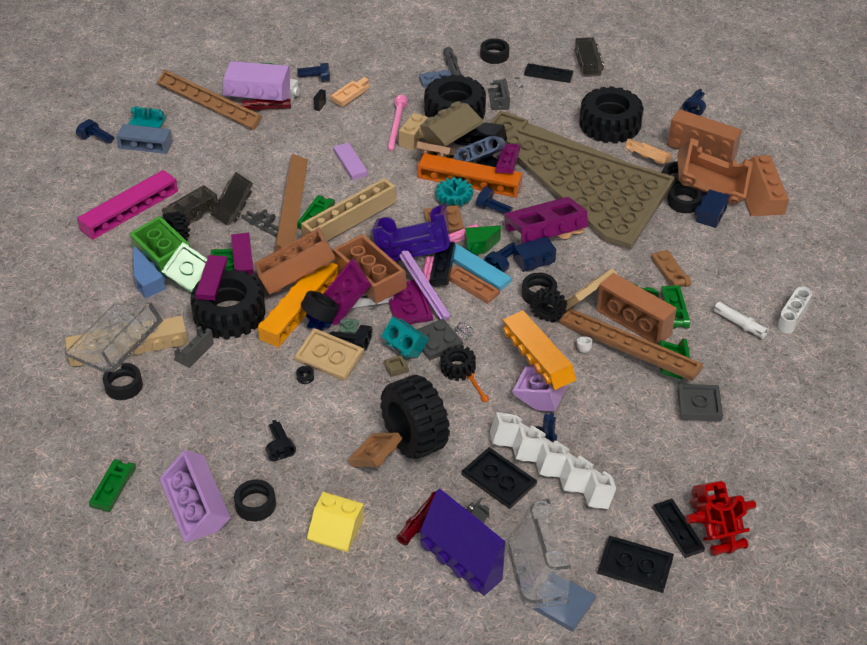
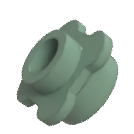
M342 319L340 321L341 327L339 331L341 333H357V325H359L357 319Z

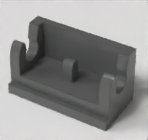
M506 78L491 81V85H498L497 88L488 89L491 109L509 110L510 94Z
M199 326L196 329L197 336L181 352L179 348L174 351V361L190 368L214 344L211 329L207 328L204 334L202 327Z

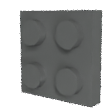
M444 318L417 329L429 337L422 351L429 361L440 357L441 353L443 354V350H447V347L451 346L453 349L454 345H457V348L463 345V341Z
M678 384L681 419L722 421L723 412L719 385Z

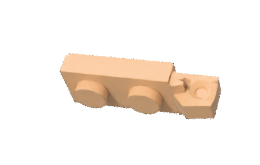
M363 77L357 82L351 81L332 94L331 101L341 107L345 106L369 88V79Z
M632 139L627 140L624 148L630 153L634 151L640 153L641 157L652 158L658 164H665L671 161L672 154Z

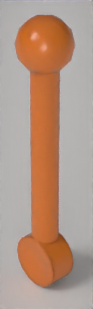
M471 373L470 377L466 375L467 379L471 380L480 394L481 401L488 402L489 398L487 395H484L474 379V374Z

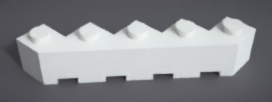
M496 412L490 429L492 444L501 447H513L516 459L524 462H536L539 475L559 477L563 490L571 493H584L589 507L609 509L616 491L615 483L610 474L605 471L600 473L593 468L594 464L581 456L576 458L568 453L569 448L558 441L551 442L546 439L544 432L534 426L529 428L521 423L522 419L517 415Z

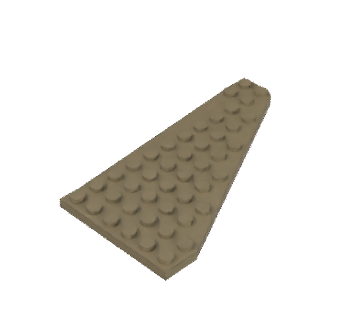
M499 111L490 122L505 126L507 136L505 144L520 145L517 161L558 199L570 197L586 209L588 226L605 241L628 249L633 248L675 183L674 176L628 163L530 124L528 120L507 112Z

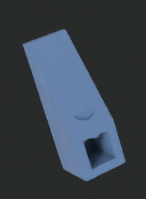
M133 247L134 278L137 289L145 298L165 290V276L158 272L154 263L149 262L143 252Z

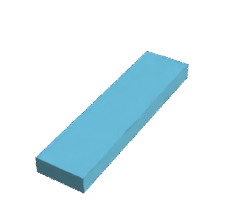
M456 244L453 263L500 291L512 282V277Z

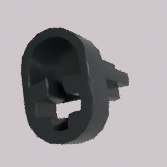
M360 325L356 335L335 331L329 334L364 348V351H366L372 338L373 329L372 326Z
M273 420L272 424L268 426L275 440L267 444L265 451L271 461H278L293 456L296 452V447L293 440L287 437L280 421Z

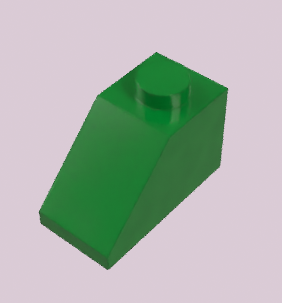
M501 225L465 228L466 250L474 255L485 254L501 238Z

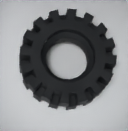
M181 212L163 214L162 218L187 241V237L190 236L188 233L190 232V228H188L190 223L187 222L188 218L184 217L185 214Z
M542 287L536 291L531 301V312L535 313V317L539 316L540 320L545 319L547 322L550 320L551 323H554L555 320L559 321L567 307V300H564L565 296H560V291L554 292V288L549 290V287H545V289Z
M454 345L453 349L451 346L447 347V350L444 349L443 354L441 353L440 355L441 372L444 373L446 378L449 376L450 380H453V378H456V381H459V378H462V381L466 380V375L470 377L471 373L474 374L476 370L474 351H470L469 347L464 349L463 345H460V348ZM454 361H462V362H464V363H463V364H453L452 362H454Z

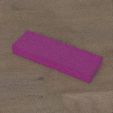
M505 144L496 165V173L513 174L520 153L519 144Z
M249 232L231 234L234 268L238 272L244 271L248 275L254 274Z
M208 255L196 291V299L216 300L228 262L227 256Z

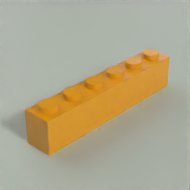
M330 263L327 266L317 268L310 275L306 274L301 277L296 285L291 287L288 294L280 300L279 304L270 311L266 319L260 322L258 325L259 340L279 348L307 315L301 308V302L308 291H317L323 294L339 275L338 265Z
M523 310L502 319L505 326L502 329L506 338H510L513 346L518 347L520 354L526 356L529 365L534 366L536 373L542 375L547 385L550 384L554 390H557L576 381L572 363Z

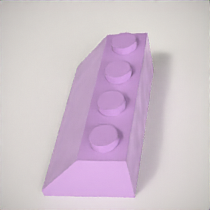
M230 61L223 78V96L278 101L289 99L290 66Z
M184 450L159 479L184 542H189L218 532L231 517L204 455Z

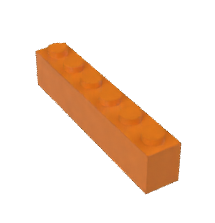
M426 153L423 154L418 164V178L440 182L441 180L446 181V178L450 180L453 177L457 180L462 178V181L468 180V184L471 183L472 188L482 191L487 186L494 189L495 194L517 198L522 186V172L514 171L513 174L496 173V167Z

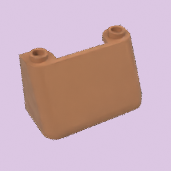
M690 138L679 148L677 155L678 179L682 185L690 186L706 193L711 189L730 195L728 202L731 204H738L746 199L753 162L745 159L741 164H737L736 160L728 163L702 152L703 147H698L699 141Z

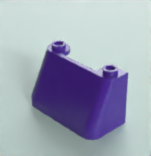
M446 204L436 206L431 210V222L397 229L395 221L390 217L376 219L372 228L376 246L394 261L401 260L399 255L402 251H409L412 257L446 250L450 245Z

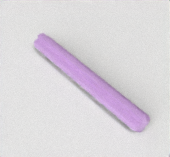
M402 251L399 257L439 319L444 318L447 321L450 318V314L409 251Z

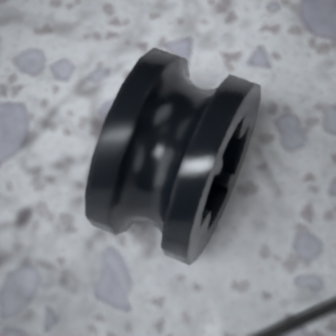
M310 366L299 367L296 371L297 381L304 385L310 384L314 380V370Z

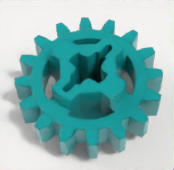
M455 177L451 180L449 178H446V181L441 180L436 188L437 201L441 200V204L447 203V206L459 204L462 207L463 203L468 204L469 200H472V184H468V180L462 181V178L457 180Z

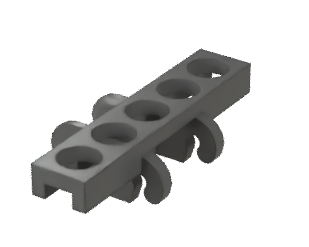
M264 209L255 214L247 211L246 215H241L245 221L277 237V233L274 230L278 231V227L272 224L276 218L275 214L269 215L267 210Z

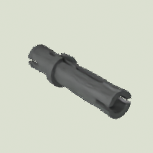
M446 47L443 50V54L451 74L455 76L462 75L456 55H454L451 47Z

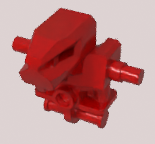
M723 481L693 486L691 489L693 497L689 503L693 509H697V512L686 515L685 519L688 524L695 522L705 524L707 536L703 537V541L720 539V545L710 546L711 554L713 556L725 552L730 554L734 553L737 549L748 548L746 538L735 540L734 535L750 531L749 528H744L742 517L747 514L748 510L756 508V502L754 500L744 501V497L741 495L729 497L726 484ZM714 491V494L708 495V492Z

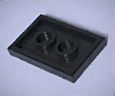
M490 447L461 471L462 476L508 509H511L537 485L535 478Z
M609 535L597 574L664 593L674 554Z

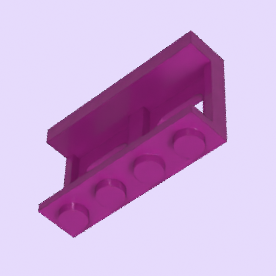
M570 197L504 213L506 230L508 232L517 230L521 233L522 243L545 236L550 238L588 227L587 210Z

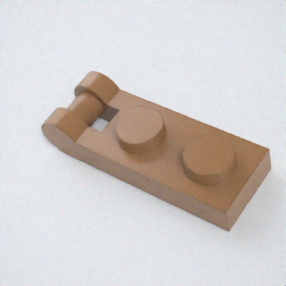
M669 250L651 254L652 261L670 286L684 285V287L691 285L690 276L684 273Z

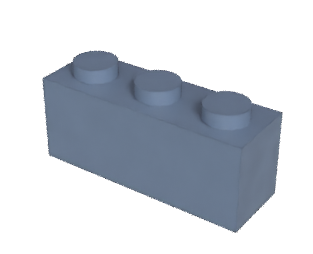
M123 124L116 136L119 149L167 154L173 143L171 129Z

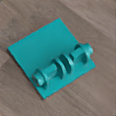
M134 106L131 108L133 116L128 125L160 128L167 115H164V111H161V109H147V107Z

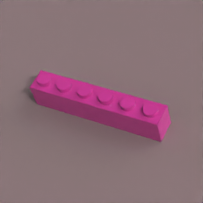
M162 170L77 217L80 231L91 240L96 239L178 192L176 178Z

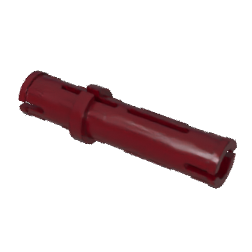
M290 98L283 101L242 100V106L257 111L264 109H291Z
M436 491L432 492L416 514L406 521V526L396 536L399 543L408 545L414 535L420 533Z

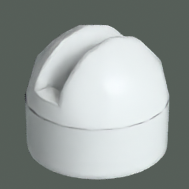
M589 337L578 338L577 349L581 353H588L592 349V339Z

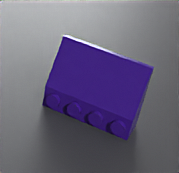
M439 488L434 495L420 530V543L423 549L428 552L431 551L436 555L437 560L441 564H446L452 569L456 577L463 578L474 592H480L483 596L503 580L506 541Z

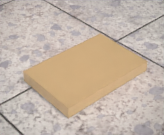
M611 268L568 298L565 310L599 288L600 284L612 273L617 274L616 271Z
M314 328L294 356V359L297 362L346 381L365 351L364 348Z

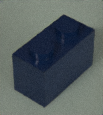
M709 189L707 195H703L700 205L695 210L696 222L717 228L727 209L730 195Z
M545 236L515 245L513 259L522 272L534 270L538 267L554 263L556 261L557 249L548 237Z

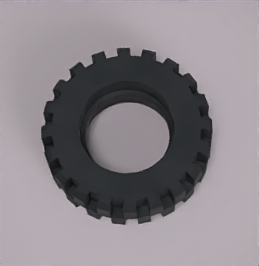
M445 75L440 79L436 78L425 89V116L428 118L438 115L439 111L448 109L452 103L460 101V103H467L483 120L486 111V91L477 80H473L471 77H464V75Z
M610 86L609 88L593 89L592 92L587 93L582 99L579 118L580 127L584 133H587L588 137H594L596 141L602 140L604 143L613 142V144L618 143V141L626 142L627 139H633L641 129L644 110L643 103L635 93L632 94L631 91L623 90L620 87L614 88V86Z
M225 269L215 301L196 299V291L200 281L192 289L190 301L194 322L197 324V327H202L204 333L207 328L211 329L214 338L224 337V339H230L233 336L239 338L241 334L247 335L251 333V329L255 330L264 319L266 309L262 285L254 276L248 275L247 272H238L236 269L227 271ZM225 301L239 302L238 304H235L233 306H217L219 303Z
M411 375L385 386L380 398L382 401L380 403L381 414L385 421L386 430L389 433H399L402 438L397 444V449H400V452L408 458L419 459L444 448L449 440L450 430L448 427L450 424L447 419V411L443 406V400L439 397L437 389L433 388V384L423 376Z

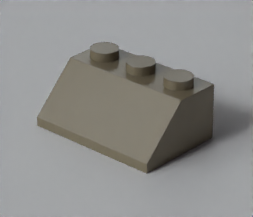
M457 101L452 103L448 109L439 111L438 115L427 118L420 127L426 143L447 146L484 122L467 103Z

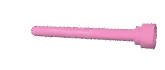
M397 95L395 98L396 112L388 143L389 151L394 150L402 110L406 108L408 99L404 95Z

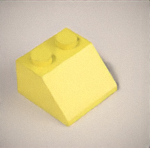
M322 492L313 511L307 540L348 552L364 520V504Z

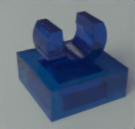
M308 314L305 316L309 320L308 328L315 327V329L322 331L323 328H330L333 321H320Z

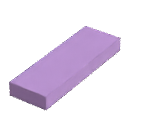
M349 142L333 147L334 153L352 180L368 176V171Z

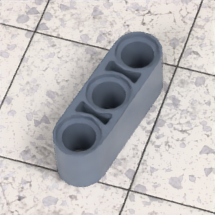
M489 136L457 150L455 159L471 163L502 151L505 147V141L498 136ZM494 140H497L498 143L496 148L493 147ZM479 146L482 147L481 154L478 153ZM465 152L467 153L466 160L463 159V154Z

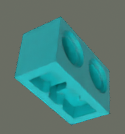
M393 316L381 335L382 338L387 340L386 344L394 349L398 348L401 350L399 353L409 359L410 357L418 358L429 340V337L401 318Z

